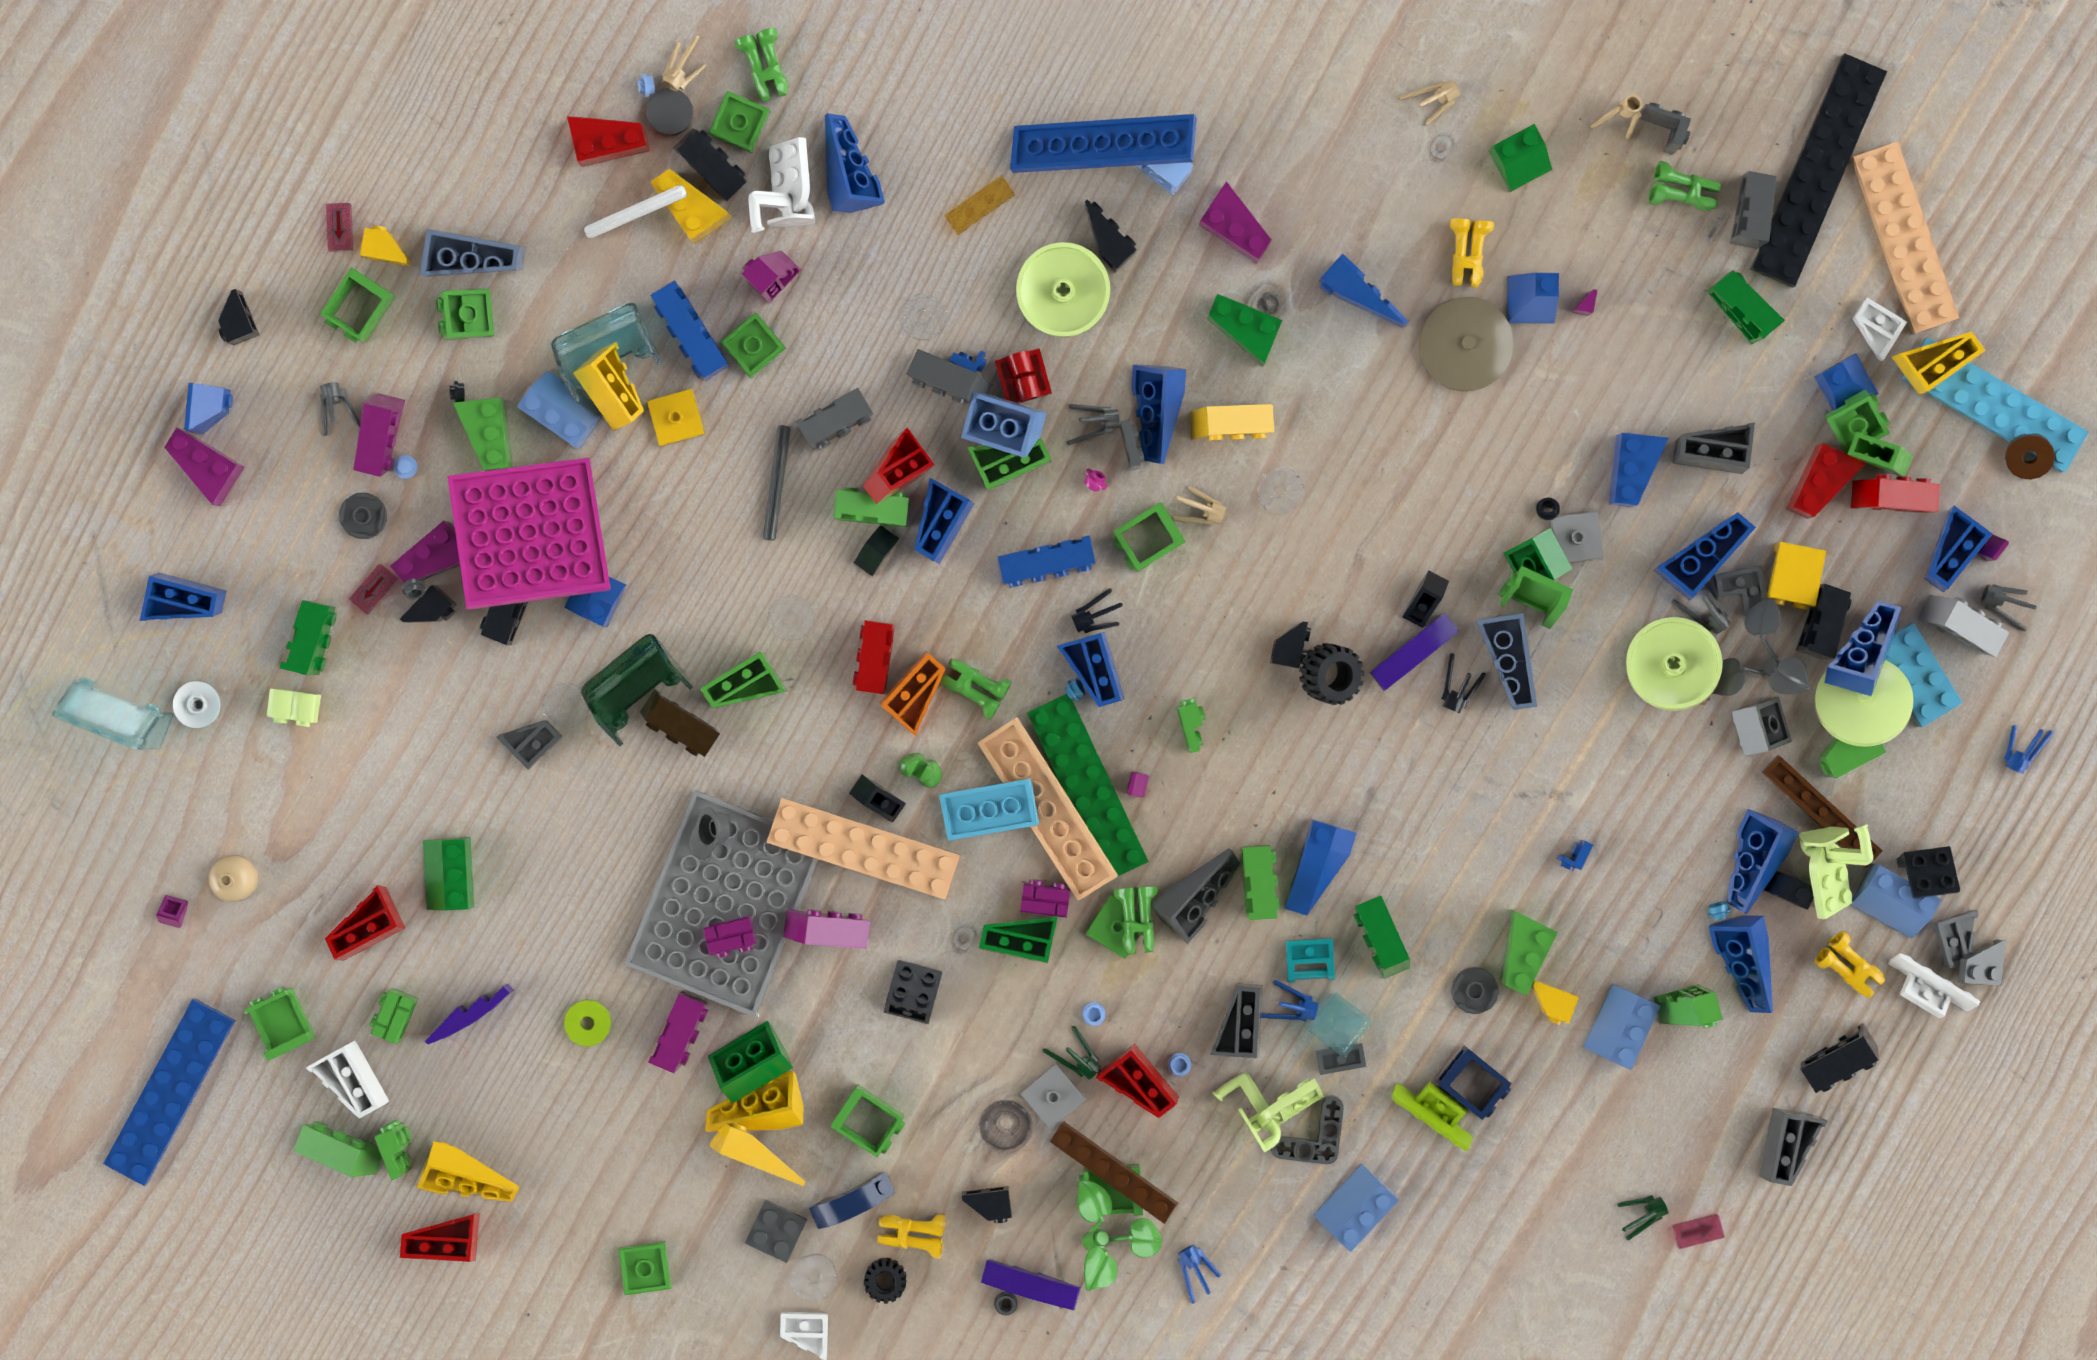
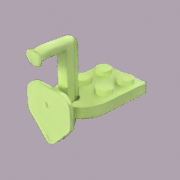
M1868 824L1854 828V831H1857L1861 849L1840 848L1835 844V842L1849 835V829L1827 827L1799 833L1802 851L1810 857L1809 873L1817 919H1827L1852 904V893L1850 891L1846 864L1869 865L1873 861L1871 841L1867 829Z
M1246 1073L1239 1074L1220 1086L1215 1092L1212 1091V1094L1222 1102L1227 1094L1241 1086L1257 1114L1248 1119L1242 1108L1238 1110L1264 1153L1278 1144L1281 1138L1280 1124L1324 1098L1315 1078L1311 1081L1307 1079L1297 1086L1298 1089L1291 1093H1283L1277 1098V1102L1269 1106L1252 1078ZM1261 1129L1268 1130L1271 1134L1264 1141H1261L1257 1134Z

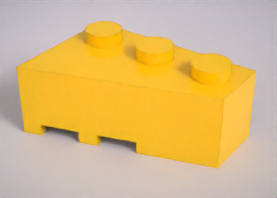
M671 169L666 170L650 182L658 194L676 186H684L687 196L667 205V207L693 244L732 218L729 212Z
M1971 331L1894 355L1892 358L1920 395L1933 389L1986 350Z
M617 342L599 349L573 372L613 431L632 423L644 411L634 384H630L626 376L625 362L621 363L616 349H619Z
M1272 404L1207 406L1191 411V439L1220 441L1223 438L1230 437V440L1245 439L1244 436H1252V439H1265L1266 434L1274 432Z

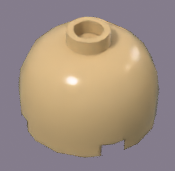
M240 855L226 856L218 860L211 868L208 876L209 886L213 894L219 899L228 902L242 901L249 897L256 890L259 881L256 867L254 868L248 858Z

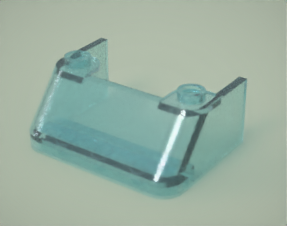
M635 303L624 304L553 339L551 346L559 375L576 403L580 401L577 389H582L583 387L573 372L599 349L617 342L619 349H616L619 358L631 353L636 358L642 359L652 355L657 365L661 363L656 345Z
M85 677L74 679L56 704L52 716L138 750L160 749L174 715L171 712H160V707L147 703L146 706H138L98 690V687L94 686L95 681Z

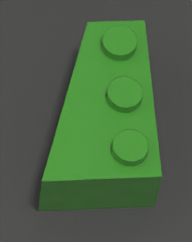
M1270 845L1241 847L1246 917L1248 920L1278 919L1279 898L1275 896V887H1278L1277 873H1273L1272 865L1276 864L1275 850H1271Z
M1699 984L1654 997L1655 1003L1661 1006L1658 1011L1661 1024L1709 1028L1717 1025L1716 1021L1723 1020L1716 993Z

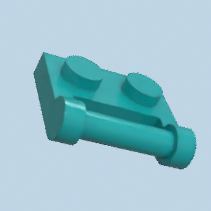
M1333 938L1285 940L1288 983L1303 979L1327 978V980H1335ZM1326 963L1327 967L1326 969L1295 971L1294 964Z

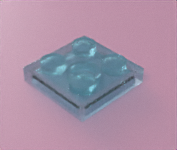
M1336 992L1307 1030L1345 1059L1371 1026L1373 1020Z

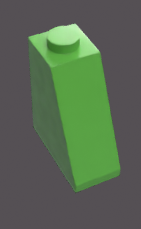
M1856 432L1848 455L1897 476H1906L1913 455L1901 446Z
M1834 737L1819 756L1822 762L1820 763V768L1826 776L1838 778L1886 753L1882 744L1868 747L1854 746Z

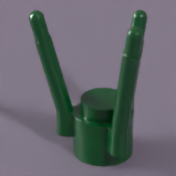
M1072 1026L1073 1032L1089 1055V1057L1085 1055L1081 1058L1069 1047L1066 1048V1052L1078 1062V1067L1046 1048L1042 1051L1075 1071L1080 1077L1085 1076L1090 1080L1101 1068L1097 1063L1099 1058L1092 1052L1076 1026Z
M1650 1195L1646 1198L1617 1204L1618 1207L1647 1203L1644 1206L1646 1215L1622 1228V1231L1626 1232L1645 1222L1626 1236V1240L1632 1239L1656 1221L1663 1219L1662 1216L1669 1214L1667 1206L1661 1197L1654 1199L1653 1195Z

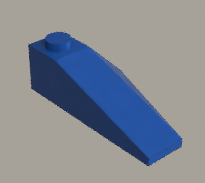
M827 113L825 115L826 179L832 211L853 213L883 205L885 200L877 175H872L867 166L869 160L866 155L862 156L857 146L858 139L846 116Z
M1344 254L1320 278V287L1328 295L1333 294L1335 297L1401 328L1409 322L1387 299L1382 301L1380 290L1375 285L1366 283L1364 281L1365 274Z
M1133 365L1132 394L1137 398L1138 409L1135 411L1136 417H1140L1142 430L1139 435L1144 461L1164 464L1185 393L1186 369L1171 366Z
M1751 809L1747 810L1737 833L1739 843L1733 858L1736 862L1734 873L1731 875L1727 896V903L1744 914L1749 912L1790 853L1799 832L1781 821Z
M1311 819L1284 909L1308 915L1350 856L1356 832Z
M1742 915L1711 924L1709 930L1713 947L1717 955L1721 954L1726 963V971L1728 974H1732L1738 984L1736 989L1749 1012L1772 1013L1769 937L1764 916Z

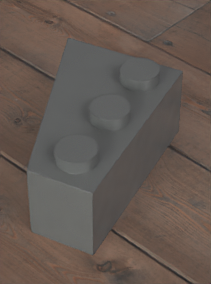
M1240 983L1236 987L1210 1055L1257 1058L1259 1056L1263 985Z
M1773 1108L1759 1177L1772 1183L1792 1186L1806 1162V1155L1811 1146H1815L1817 1142L1815 1140L1821 1128H1825L1828 1121L1815 1115Z

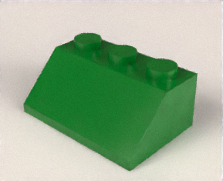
M471 837L423 840L427 910L447 911L473 908Z
M769 1021L764 1022L708 1055L719 1088L732 1103L793 1068L784 1046Z

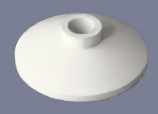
M201 681L189 682L181 686L176 692L173 699V710L175 716L182 724L191 728H202L208 726L217 718L220 711V698L211 685ZM198 700L202 701L203 703L201 709H198L196 707V702Z

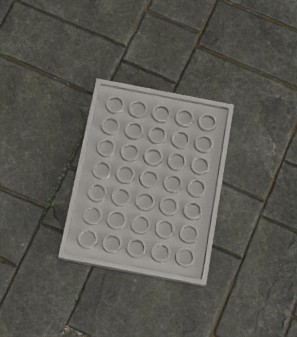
M694 790L624 965L755 1017L787 939L783 937L787 909L799 910L819 859L767 843L773 821ZM711 807L715 812L730 815L728 839L716 845L709 858L705 860L697 859L691 850L690 843L693 829L702 809ZM747 916L752 917L758 942L752 945L753 950L739 953V949L730 950L729 956L716 958V954L709 955L703 931L704 927Z

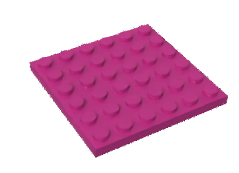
M589 458L447 476L467 610L611 590Z

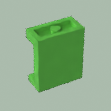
M1521 566L1517 573L1512 572L1507 584L1504 583L1499 593L1502 599L1499 605L1504 607L1511 598L1545 614L1542 626L1551 629L1567 609L1573 589Z
M281 987L270 992L272 997L263 1000L262 997L249 1002L250 1007L244 1010L245 1014L249 1013L263 1040L267 1052H264L267 1061L316 1038L293 988L284 990Z
M1139 1164L1126 1165L1140 1175ZM1083 1168L1084 1175H1079V1181L1094 1182L1102 1186L1110 1195L1112 1210L1108 1215L1133 1213L1134 1216L1143 1215V1209L1090 1170Z

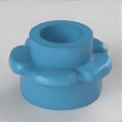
M1078 679L1067 681L1068 686L1065 688L1067 695L1071 700L1076 699L1080 701L1081 697L1086 695L1083 685Z
M1726 901L1716 902L1708 906V916L1713 917L1714 920L1727 918V913L1731 911Z

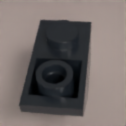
M1300 622L1274 640L1270 659L1271 664L1297 669L1300 667V664L1304 665L1301 662L1303 657L1306 658L1307 651L1303 650L1304 642L1309 641L1311 628L1307 627L1308 622Z

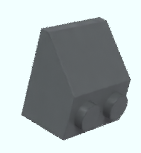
M1779 697L1732 711L1733 724L1737 729L1739 745L1743 750L1744 756L1768 752L1792 742Z

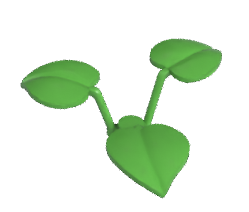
M1080 1181L1078 1182L1079 1191L1077 1197L1079 1213L1088 1222L1098 1221L1094 1226L1090 1227L1091 1231L1085 1233L1082 1237V1244L1088 1250L1084 1262V1282L1086 1291L1111 1285L1117 1277V1264L1112 1257L1107 1256L1108 1250L1103 1249L1107 1243L1131 1240V1252L1140 1258H1147L1155 1255L1160 1250L1162 1237L1152 1221L1146 1218H1139L1133 1221L1130 1226L1131 1235L1109 1238L1108 1234L1098 1229V1227L1104 1221L1103 1216L1110 1214L1112 1210L1110 1195L1102 1186L1094 1182Z

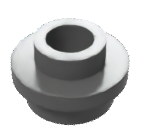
M413 578L407 580L401 589L408 599L414 600L421 598L425 594L426 586L424 581Z
M1005 1291L996 1296L994 1306L999 1314L1007 1316L1016 1311L1018 1301L1013 1293ZM1004 1299L1010 1301V1305L1008 1307L1002 1305L1001 1302Z

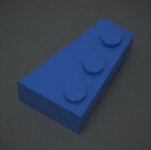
M1630 433L1616 435L1609 505L1638 506L1669 438Z
M929 478L927 497L924 501L923 516L920 521L914 550L940 565L974 503L936 480Z
M1955 505L1948 510L1924 579L1941 592H1945L1993 533Z
M160 572L150 575L139 621L216 616L223 611L227 591Z
M1105 632L1057 646L1098 707L1125 699Z

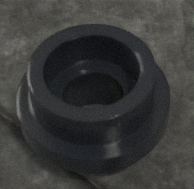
M454 381V386H449L450 400H455V402L465 401L464 383Z
M1543 498L1537 503V515L1543 520H1553L1559 515L1560 505L1553 498ZM1549 507L1552 511L1545 512L1544 508Z

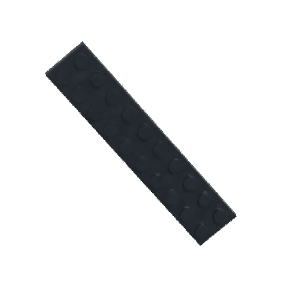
M1846 53L1842 54L1772 217L1769 242L1759 248L1750 270L1792 288L1796 286L1887 74L1886 70Z

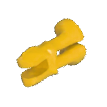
M1461 218L1450 219V228L1454 231L1456 239L1455 254H1453L1452 259L1453 285H1462L1464 268L1471 269L1470 287L1478 288L1483 278V242L1485 236L1493 231L1494 222L1484 220L1472 222L1471 255L1466 256L1471 220Z
M1840 931L1828 941L1827 945L1853 965L1852 970L1841 962L1827 947L1820 950L1814 963L1821 969L1830 967L1844 978L1843 981L1858 993L1871 998L1875 992L1864 982L1869 977L1881 986L1885 982L1883 973L1876 966L1870 965L1863 957L1855 953L1849 946L1851 940L1849 934L1845 931Z
M937 1214L931 1221H915L900 1218L896 1215H884L879 1218V1226L895 1228L896 1235L878 1234L877 1243L908 1249V1247L928 1251L932 1257L941 1259L943 1238L940 1237L944 1234L946 1214ZM911 1231L940 1237L921 1238L907 1235Z

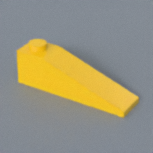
M794 1071L786 1072L734 1103L727 1099L707 1109L705 1130L707 1132H718L725 1123L733 1125L734 1122L746 1126V1131L782 1130L803 1125L804 1104L796 1073Z
M736 1122L733 1125L725 1123L710 1141L709 1146L722 1155L801 1186L805 1185V1181L754 1136L746 1131L747 1127Z
M433 1141L416 1187L442 1195H447L448 1191L461 1192V1197H469L470 1194H480L484 1199L513 1202L519 1190L518 1185L457 1147L450 1146L445 1142Z

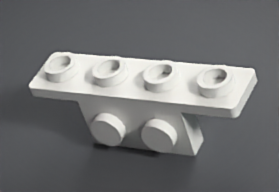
M1899 953L1888 962L1890 966L1907 975L1900 995L1939 1019L1945 1016L1950 1002L1965 1011H1970L1979 1006L1980 1001L1974 998L1971 993L1961 990L1953 985L1951 981L1943 979L1933 973L1931 969L1921 966L1908 955Z

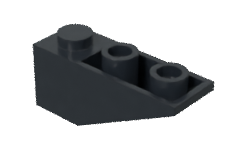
M1087 199L1084 206L1099 256L1117 272L1136 254V243L1130 236L1126 235L1124 237L1118 231L1120 227L1112 218L1107 220L1101 214L1103 209L1095 201L1091 203Z

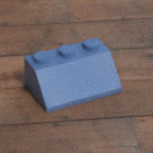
M549 371L528 389L517 405L519 409L578 449L581 448L603 416L594 402Z
M973 392L961 438L1026 458L1041 436L1047 412L986 393Z
M1871 864L1850 905L1909 938H1913L1931 920L1942 899L1937 896L1914 899L1908 880L1881 865Z
M1612 984L1583 1047L1632 1070L1661 1006Z
M1361 1164L1316 1211L1314 1216L1351 1252L1399 1200L1395 1194Z

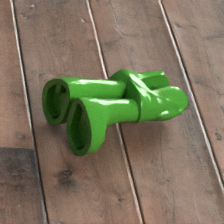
M776 28L764 29L756 34L768 66L765 70L762 66L754 35H746L734 40L737 50L744 52L749 59L753 71L751 75L763 102L771 100L769 88L765 81L774 79L775 88L780 97L787 95L788 90L787 79L781 72L774 49V43L778 37Z
M1664 161L1658 162L1654 172V181H1657V183L1651 188L1648 199L1649 204L1659 205L1667 199L1694 205L1700 210L1710 211L1711 209H1716L1717 200L1700 196V191L1718 193L1721 188L1720 183L1694 174L1688 176L1673 170L1669 163ZM1658 182L1679 184L1690 187V189L1684 191Z
M951 658L947 665L953 668L954 671L960 672L961 675L955 681L954 678L943 674L940 680L942 686L949 691L958 692L965 698L968 697L978 703L983 708V715L991 720L1001 702L971 687L972 682L1003 700L1012 681L1008 679H1002L1001 681L991 680L981 675L979 670Z
M909 754L900 762L901 774L906 777L915 776L919 778V781L925 787H935L941 781L942 773L938 763L932 759L929 761L924 760L923 754Z
M1157 886L1137 887L1140 923L1135 921L1134 888L1113 889L1114 897L1121 901L1123 907L1125 931L1123 934V945L1128 954L1135 953L1136 940H1134V936L1141 935L1144 936L1143 945L1145 953L1153 952L1154 925L1153 920L1151 921V900L1157 895Z

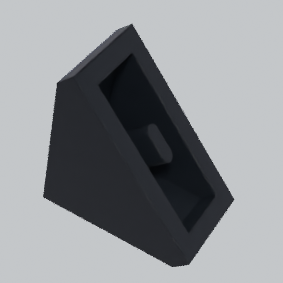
M880 525L865 542L854 564L873 577L900 538Z

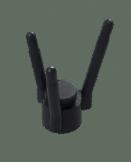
M1111 588L1098 595L1083 607L1076 609V614L1071 615L1078 633L1084 631L1086 634L1094 630L1120 625L1119 622L1092 624H1094L1093 619L1121 608L1123 603L1112 605L1093 614L1090 611L1085 612L1112 592Z
M1451 653L1444 693L1441 699L1444 700L1443 707L1460 713L1462 708L1465 709L1467 702L1481 684L1486 673L1483 672L1466 696L1463 693L1472 676L1471 673L1466 675L1458 692L1452 690L1451 694H1449L1455 654Z

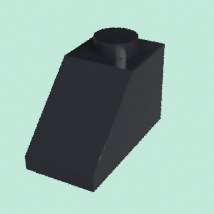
M237 289L231 290L218 320L221 327L218 331L224 342L226 341L234 346L260 334L243 293Z
M1428 570L1402 617L1423 628L1442 600L1449 581Z
M431 585L400 620L405 623L441 622L443 619L447 621L455 613L454 608L457 604L437 585Z
M861 774L849 792L862 805L891 822L895 821L906 805L904 801L863 774Z
M1779 871L1774 874L1763 890L1806 910L1809 909L1814 898L1811 885Z
M1009 1186L962 1191V1201L986 1220H994V1223L998 1224L1005 1223L1009 1218H1012Z

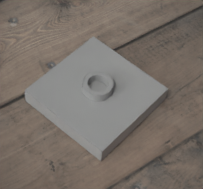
M1598 511L1557 516L1555 519L1550 520L1551 530L1569 562L1604 558Z
M1057 1063L1020 1093L1050 1130L1086 1100L1085 1096Z

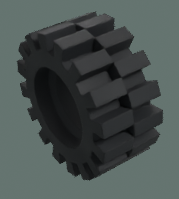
M880 1258L877 1262L874 1261L868 1267L864 1277L865 1291L869 1293V1297L876 1299L878 1303L883 1301L884 1304H888L889 1301L894 1302L897 1298H900L907 1282L904 1267L899 1265L896 1260L891 1261V1258L886 1260ZM882 1272H888L894 1277V1285L889 1289H882L877 1285L876 1278Z

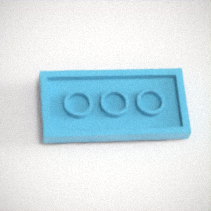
M1910 623L1894 634L1885 660L1899 668L1908 679L1913 692L1912 715L1919 727H1924L1963 702L1916 625Z
M1031 778L939 795L948 841L1039 825Z

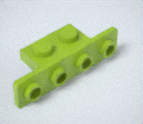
M1430 1081L1417 1095L1400 1083L1394 1086L1391 1099L1397 1105L1404 1107L1417 1119L1432 1127L1435 1132L1449 1139L1455 1146L1460 1147L1466 1152L1470 1149L1473 1136L1457 1125L1466 1114L1467 1107Z

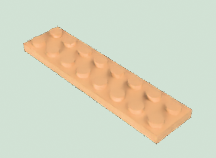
M1898 141L1852 157L1851 160L1912 335L1959 319Z
M1018 717L978 742V745L1002 783L1031 778L1039 825L1030 827L1077 901L1118 876Z
M782 797L767 839L769 844L945 900L960 857L959 854Z

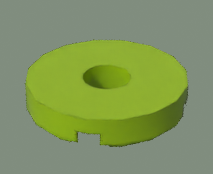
M590 999L578 1001L571 1006L564 1020L565 1031L571 1041L586 1047L597 1045L603 1041L609 1034L612 1024L608 1009L597 1000ZM588 1016L594 1020L592 1029L583 1027L582 1019Z

